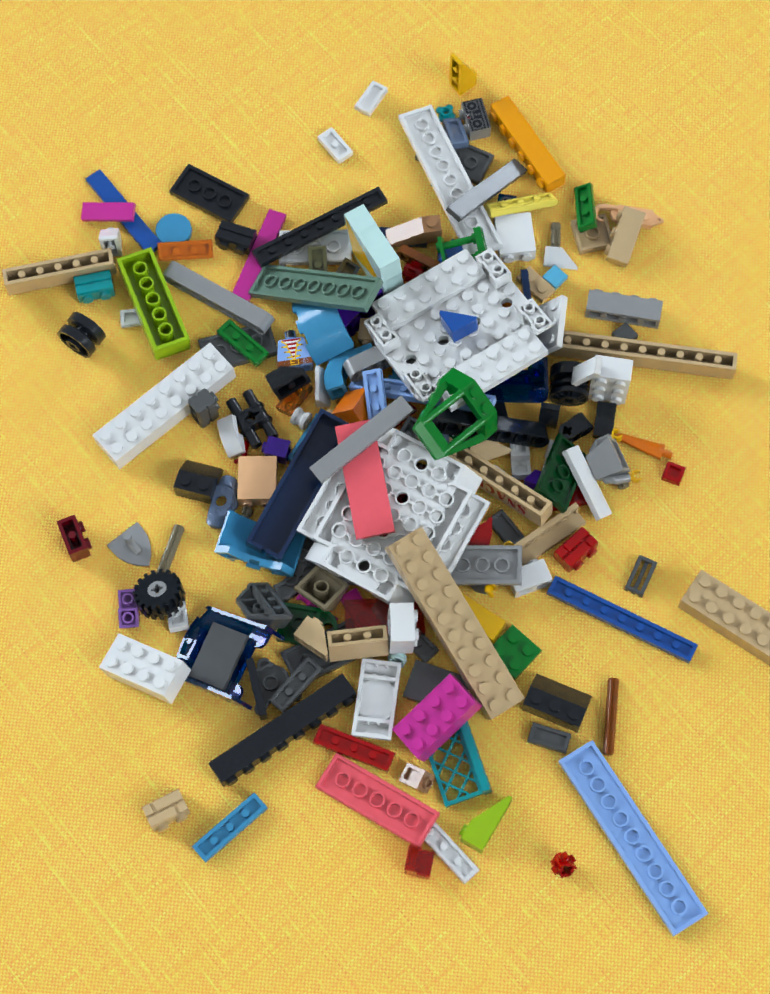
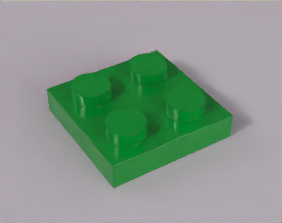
M514 625L493 644L514 680L542 652L538 646Z

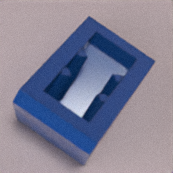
M442 310L439 312L441 324L454 343L478 330L476 316Z

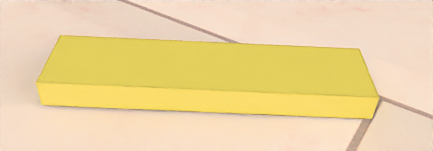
M551 192L487 203L484 204V208L492 218L558 205V199Z

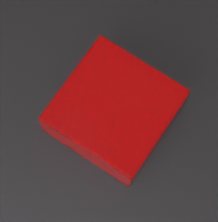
M668 461L661 480L679 486L686 467Z

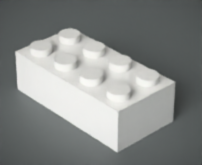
M118 633L99 666L108 677L171 705L191 671L184 661Z

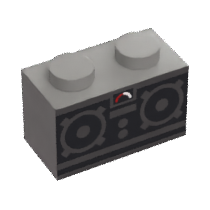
M482 98L461 102V109L458 110L460 119L464 121L463 127L469 140L474 141L490 137L491 126Z

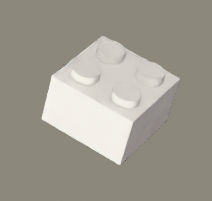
M390 603L387 615L389 654H411L414 647H417V640H419V630L416 628L418 610L414 609V603Z

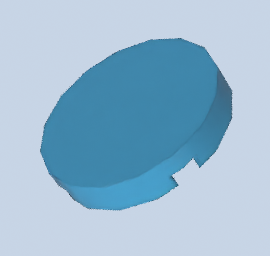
M172 213L165 215L159 220L156 225V235L160 242L189 241L192 236V227L190 221L185 216Z

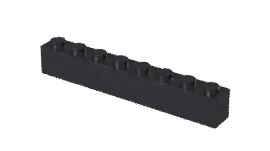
M342 673L209 762L210 768L223 787L233 785L238 781L239 776L251 773L255 769L254 766L260 762L262 764L267 762L275 752L285 750L289 746L288 743L294 739L295 741L300 740L305 736L306 731L316 729L322 724L321 721L327 717L330 719L338 714L340 708L352 705L355 702V698H357L356 692Z

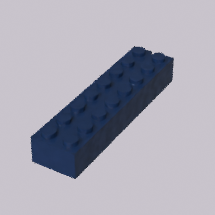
M322 408L320 409L247 538L246 546L259 553H262L264 550L265 556L276 562L282 561L297 534L299 524L323 485L309 467L338 445L335 426L350 423Z

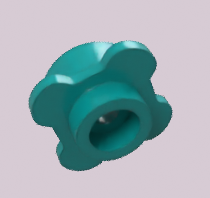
M452 105L437 107L436 109L440 122H443V119L456 117L453 113Z

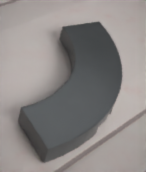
M308 537L305 538L293 577H286L281 582L273 585L275 592L283 602H287L299 594L294 590V587L316 566L305 559L315 542Z

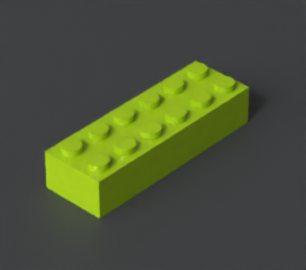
M150 247L117 258L118 270L155 360L157 361L191 349L190 338L152 248Z

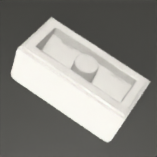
M320 366L315 367V403L317 408L330 407V396L326 391L324 383L325 369Z

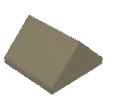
M316 565L294 587V590L326 612L336 609L349 585Z

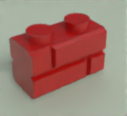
M581 527L554 551L553 557L568 573L573 569L577 571L584 564L583 560L586 557L591 558L598 551L596 549L598 541L584 527Z

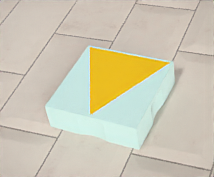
M362 204L345 213L344 218L352 254L367 276L380 277L384 283L381 287L383 296L404 285L400 258L379 229L365 205Z

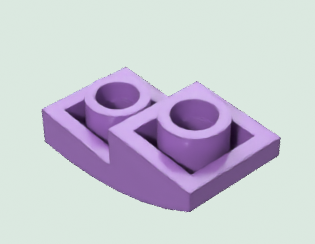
M135 589L118 590L119 629L139 627V608L133 596Z

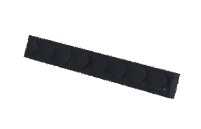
M378 186L252 250V255L262 268L345 226L344 214L364 204L370 213L388 204V200Z

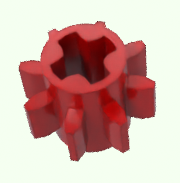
M412 261L411 264L406 263L402 271V275L405 276L404 281L409 282L423 274L422 264L416 261Z
M566 851L556 853L553 860H550L553 866L551 870L555 875L559 874L561 878L571 876L574 869H577L574 864L576 860L572 854L568 855Z

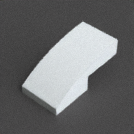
M230 414L217 420L219 435L228 458L231 459L245 453L244 437L238 432L236 416Z
M509 444L510 449H512L510 452L512 477L517 480H524L531 474L529 446Z
M182 601L184 604L182 608L178 607L179 612H172V617L168 618L170 633L190 630L185 601Z

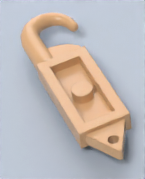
M604 203L596 205L597 221L604 222L598 216V211L602 210L610 212L611 219L618 224V221H616L618 211H622L625 205L617 206ZM627 206L646 213L641 228L652 229V227L664 222V219L656 215L654 210Z

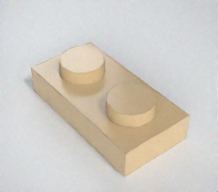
M528 266L526 269L528 270L531 294L543 304L555 293V288ZM521 273L516 277V281H517L520 285H521Z

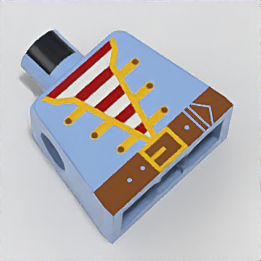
M294 330L285 331V339L278 341L277 368L280 366L304 368L305 372L312 371L313 361L305 346L306 341L304 337H296Z

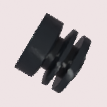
M560 361L551 366L549 400L562 406H579L588 401L589 386L587 384L589 381L578 386L571 384L573 367L581 364V362Z

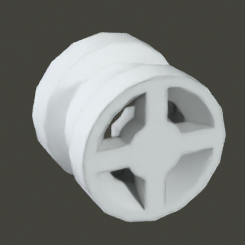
M297 407L291 416L290 423L293 425L297 424L300 429L305 430L312 419V413L304 412L301 407Z

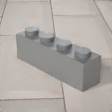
M589 289L585 317L623 324L626 322L630 325L658 329L663 301L656 298L647 299L637 295L628 296L618 292L609 293L603 292L600 289Z

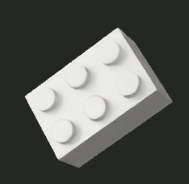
M595 354V356L602 358L601 373L590 380L588 399H592L595 402L617 403V405L625 404L634 360Z

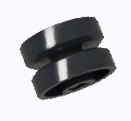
M73 312L67 320L69 325L64 324L57 333L58 337L67 347L80 356L90 358L96 350L95 345H100L106 335L90 318L79 312Z

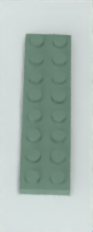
M268 264L262 268L248 293L252 298L367 313L384 282L380 277Z

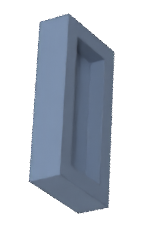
M460 117L443 119L442 126L453 148H467L469 140Z

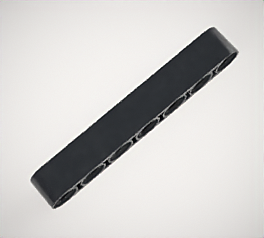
M447 408L432 421L440 433L458 436L478 419L473 412L457 409L451 412ZM497 416V430L487 439L489 441L536 448L545 447L549 443L544 423ZM474 432L469 438L478 435V433Z

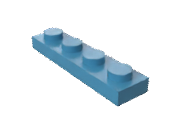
M254 792L197 841L192 848L205 863L208 862L263 814L268 807Z

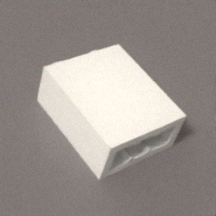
M531 212L494 217V228L503 243V248L497 250L501 261L512 263L514 261L522 260L526 262L535 259L536 245Z

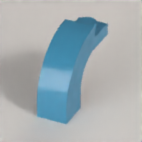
M372 343L358 348L352 347L331 358L324 373L326 391L331 400L341 398L348 392V374L343 367V363L348 358L372 348Z

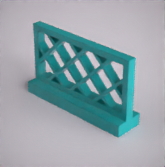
M468 721L457 730L454 738H449L452 740L448 751L442 748L438 749L446 753L442 763L434 761L433 756L435 752L429 757L446 808L482 794L492 793ZM455 742L463 745L464 750L460 757L451 753ZM449 755L459 759L454 770L445 766ZM462 761L470 765L467 776L457 771ZM443 768L453 772L448 783L440 779L439 775ZM455 774L466 778L461 789L451 785ZM468 780L476 783L478 791L473 793L464 791ZM449 787L459 791L456 799L448 801L446 796Z

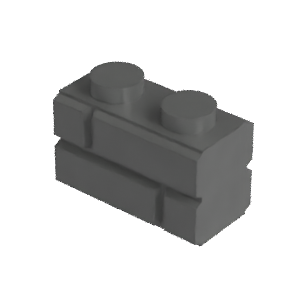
M204 388L197 393V396L194 395L188 399L192 418L201 428L209 425L210 421L216 420L219 417L218 409H220L217 403V396L212 391L209 393Z

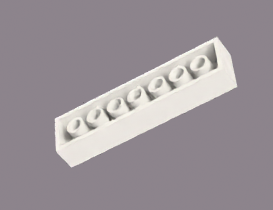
M211 343L207 344L95 432L92 436L96 444L120 470L191 413L188 399L194 395L197 396V393L204 388L209 393L212 391L215 394L236 378L234 368Z

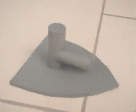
M138 522L107 544L108 548L119 559L128 564L136 566L150 565V541Z

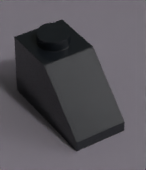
M280 366L265 375L279 401L312 382L304 368Z

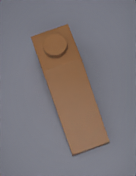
M440 215L422 216L386 229V239L392 247L438 242L437 237H442Z

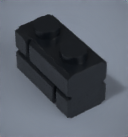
M222 220L215 234V243L222 250L231 249L238 255H249L257 238V231Z

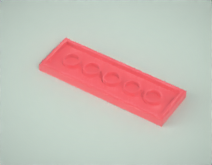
M369 420L335 426L338 445ZM376 441L343 467L356 540L395 533L378 441Z
M338 753L335 754L315 786L319 791L420 849L440 816V812Z

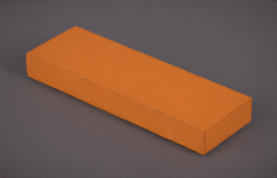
M212 239L157 243L159 261L214 258Z

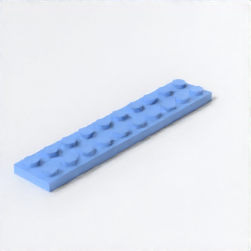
M591 740L558 761L559 765L672 936L674 937L708 915L709 913L594 741Z

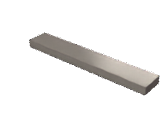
M401 395L309 467V469L323 484L413 413V408Z

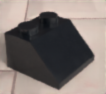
M186 460L179 469L173 486L175 494L211 504L223 469Z

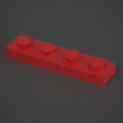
M320 724L313 740L315 745L388 773L395 756V752Z

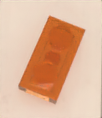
M308 383L280 400L276 405V409L291 417L295 409L301 406L313 390L312 385Z

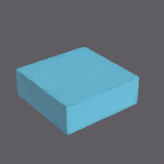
M554 265L542 278L556 290L568 279V275Z

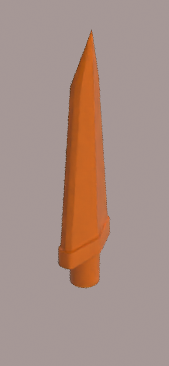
M622 433L614 434L615 436L623 435L621 442L658 460L661 457L667 459L672 457L673 452L665 450L664 444Z

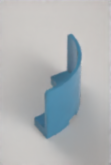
M292 303L293 313H296L298 316V320L295 321L298 331L301 335L304 333L308 342L305 346L316 366L354 347V342L336 308Z
M228 510L214 552L233 562L235 560L246 562V567L258 571L262 567L272 571L271 573L274 575L293 577L306 536L297 532L282 561L276 562L265 556L264 550L262 553H259L246 546V540L257 522L233 510Z

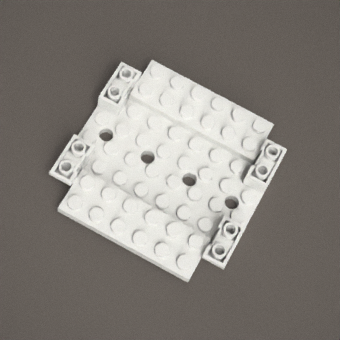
M492 248L475 256V259L466 249L460 251L374 301L371 306L376 314L364 321L376 347L414 398L423 403L435 391L438 380L451 368H455L473 378L484 393L549 355L547 348L536 335L553 326L551 320L533 298L527 300L513 283L510 270ZM506 302L512 304L510 307L507 308L502 306ZM442 310L476 316L480 322L478 330L454 343L441 324L439 312ZM447 340L448 343L445 345H440L439 341ZM408 359H416V362L413 364L407 363ZM445 390L439 400L444 402L451 395ZM461 397L448 409L453 412L466 403Z
M392 428L377 441L395 533L388 534L386 537L376 536L356 540L343 468L323 483L297 528V532L315 541L305 557L306 560L337 577L341 576L369 591L374 597L388 605L390 603H414L415 599L384 548L422 526L449 573L452 574L491 502L475 494L483 479L466 465L449 456L434 460L422 442ZM420 460L427 462V467L423 470L416 467L417 462ZM406 494L408 496L407 502L399 503L397 501L398 495ZM362 561H367L370 566L368 570L361 571L358 568L359 564Z

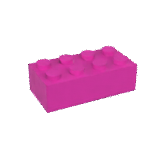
M449 674L392 730L417 759L425 762L482 705L457 677Z

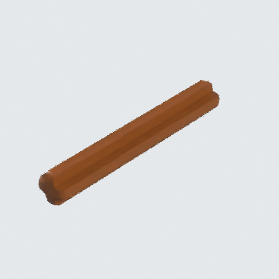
M613 677L608 679L603 739V755L606 756L614 754L619 679Z

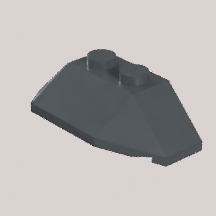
M268 582L249 583L247 588L236 598V604L245 617L264 629L274 631L285 628L293 619L292 613Z

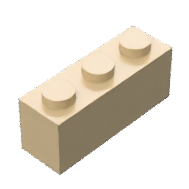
M627 206L622 211H618L616 221H618L617 227H613L610 238H612L611 244H607L604 255H607L605 261L626 268L640 232L645 212Z
M386 625L327 631L330 662L389 655Z

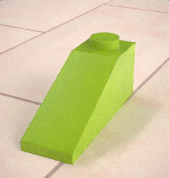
M507 796L473 818L468 825L464 824L459 833L461 835L460 842L482 854L511 804L513 797Z

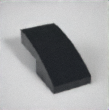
M542 402L538 422L544 423L548 428L556 429L561 405Z

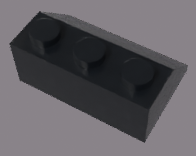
M536 674L524 700L522 710L578 733L592 696Z

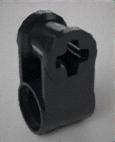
M580 412L560 425L558 434L561 433L573 443L589 434L594 427L585 415Z

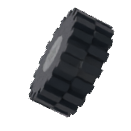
M159 569L158 572L152 570L150 575L147 573L143 575V580L141 578L138 579L139 585L135 584L133 596L140 612L149 619L151 616L152 620H156L157 617L160 620H164V616L167 615L170 618L172 617V612L178 613V607H183L182 601L186 599L185 590L179 577L174 572L171 573L170 570L164 572L163 569Z

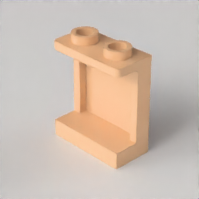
M238 456L237 500L239 506L250 508L253 506L266 507L277 487V456Z

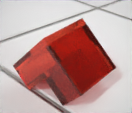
M409 844L404 874L430 879L435 852L422 850V847Z

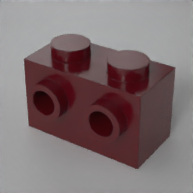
M75 514L56 521L72 562L74 563L91 556L89 549L92 546L89 538H84L83 532L86 530L83 522H78Z

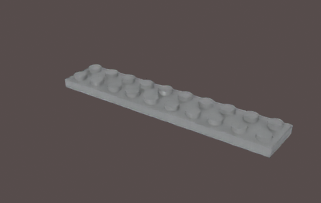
M467 545L451 576L457 585L495 584L496 586H522L523 547L522 545ZM362 561L358 568L361 571H366L369 569L370 564L367 561ZM341 576L338 577L348 585H356Z

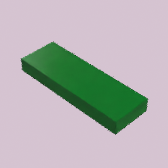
M589 182L574 188L577 224L580 233L597 227L593 185Z
M230 319L217 330V334L255 367H258L270 355L265 348Z

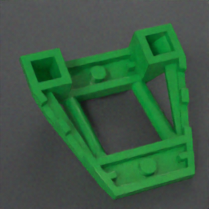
M451 368L438 380L435 391L430 395L427 406L422 410L412 429L433 459L438 460L486 441L497 430V410L473 378L455 368ZM445 390H447L451 396L433 410ZM462 397L478 420L448 443L432 420ZM474 432L478 433V435L466 440Z

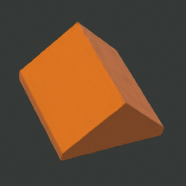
M364 388L346 392L332 414L348 423L368 420Z

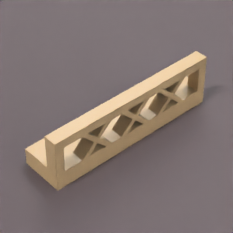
M576 502L569 506L566 512L559 513L543 524L542 527L537 528L515 544L522 545L523 566L530 560L537 559L586 525V521L578 512L579 505Z

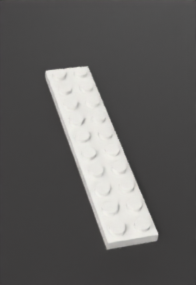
M432 105L400 114L398 120L458 239L471 236V233H474L473 228L480 226L483 228L487 249L492 248L493 251L502 249L503 243L483 205L460 222L446 211L450 204L474 187ZM477 244L462 245L463 249H466L470 255L478 251Z

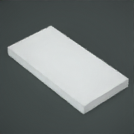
M347 229L335 230L280 258L279 266L281 264L285 266L309 265L308 247L326 245L327 265H340L345 257L352 261V249ZM279 230V236L291 230Z

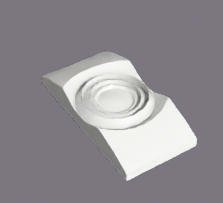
M362 658L351 736L391 741L402 663Z

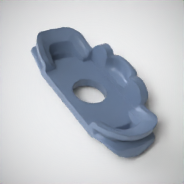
M222 476L216 486L206 522L211 528L222 529L228 510L235 512L238 508V483L232 476ZM219 497H225L227 499L226 503L223 506H218L216 500Z

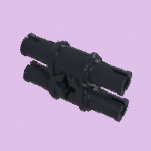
M252 389L246 390L243 393V397L249 405L245 410H242L235 397L226 401L230 412L236 416L240 434L247 438L252 449L262 446V442L255 432L260 428L263 429L267 437L278 438L279 434L272 424L273 418L265 410L264 404L258 401Z

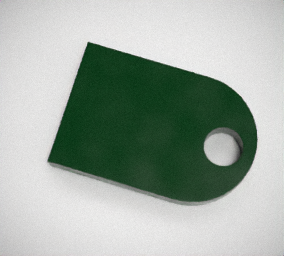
M283 602L292 613L293 619L285 628L277 629L276 641L301 645L294 640L293 634L307 616L312 619L316 617L323 623L322 626H332L333 631L338 630L337 620L330 611L324 612L317 607Z

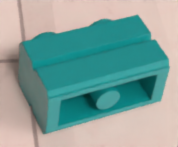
M110 270L74 277L79 303L89 304L96 299L108 300L112 296H116Z

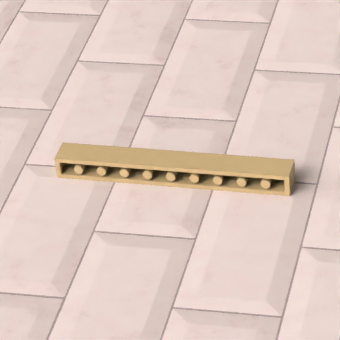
M564 330L562 348L549 354L551 356L589 360L595 357L596 354L634 360V367L733 379L738 353L566 330Z

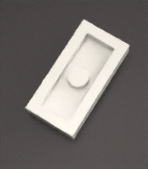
M332 127L317 136L318 141L338 164L353 156L351 148Z

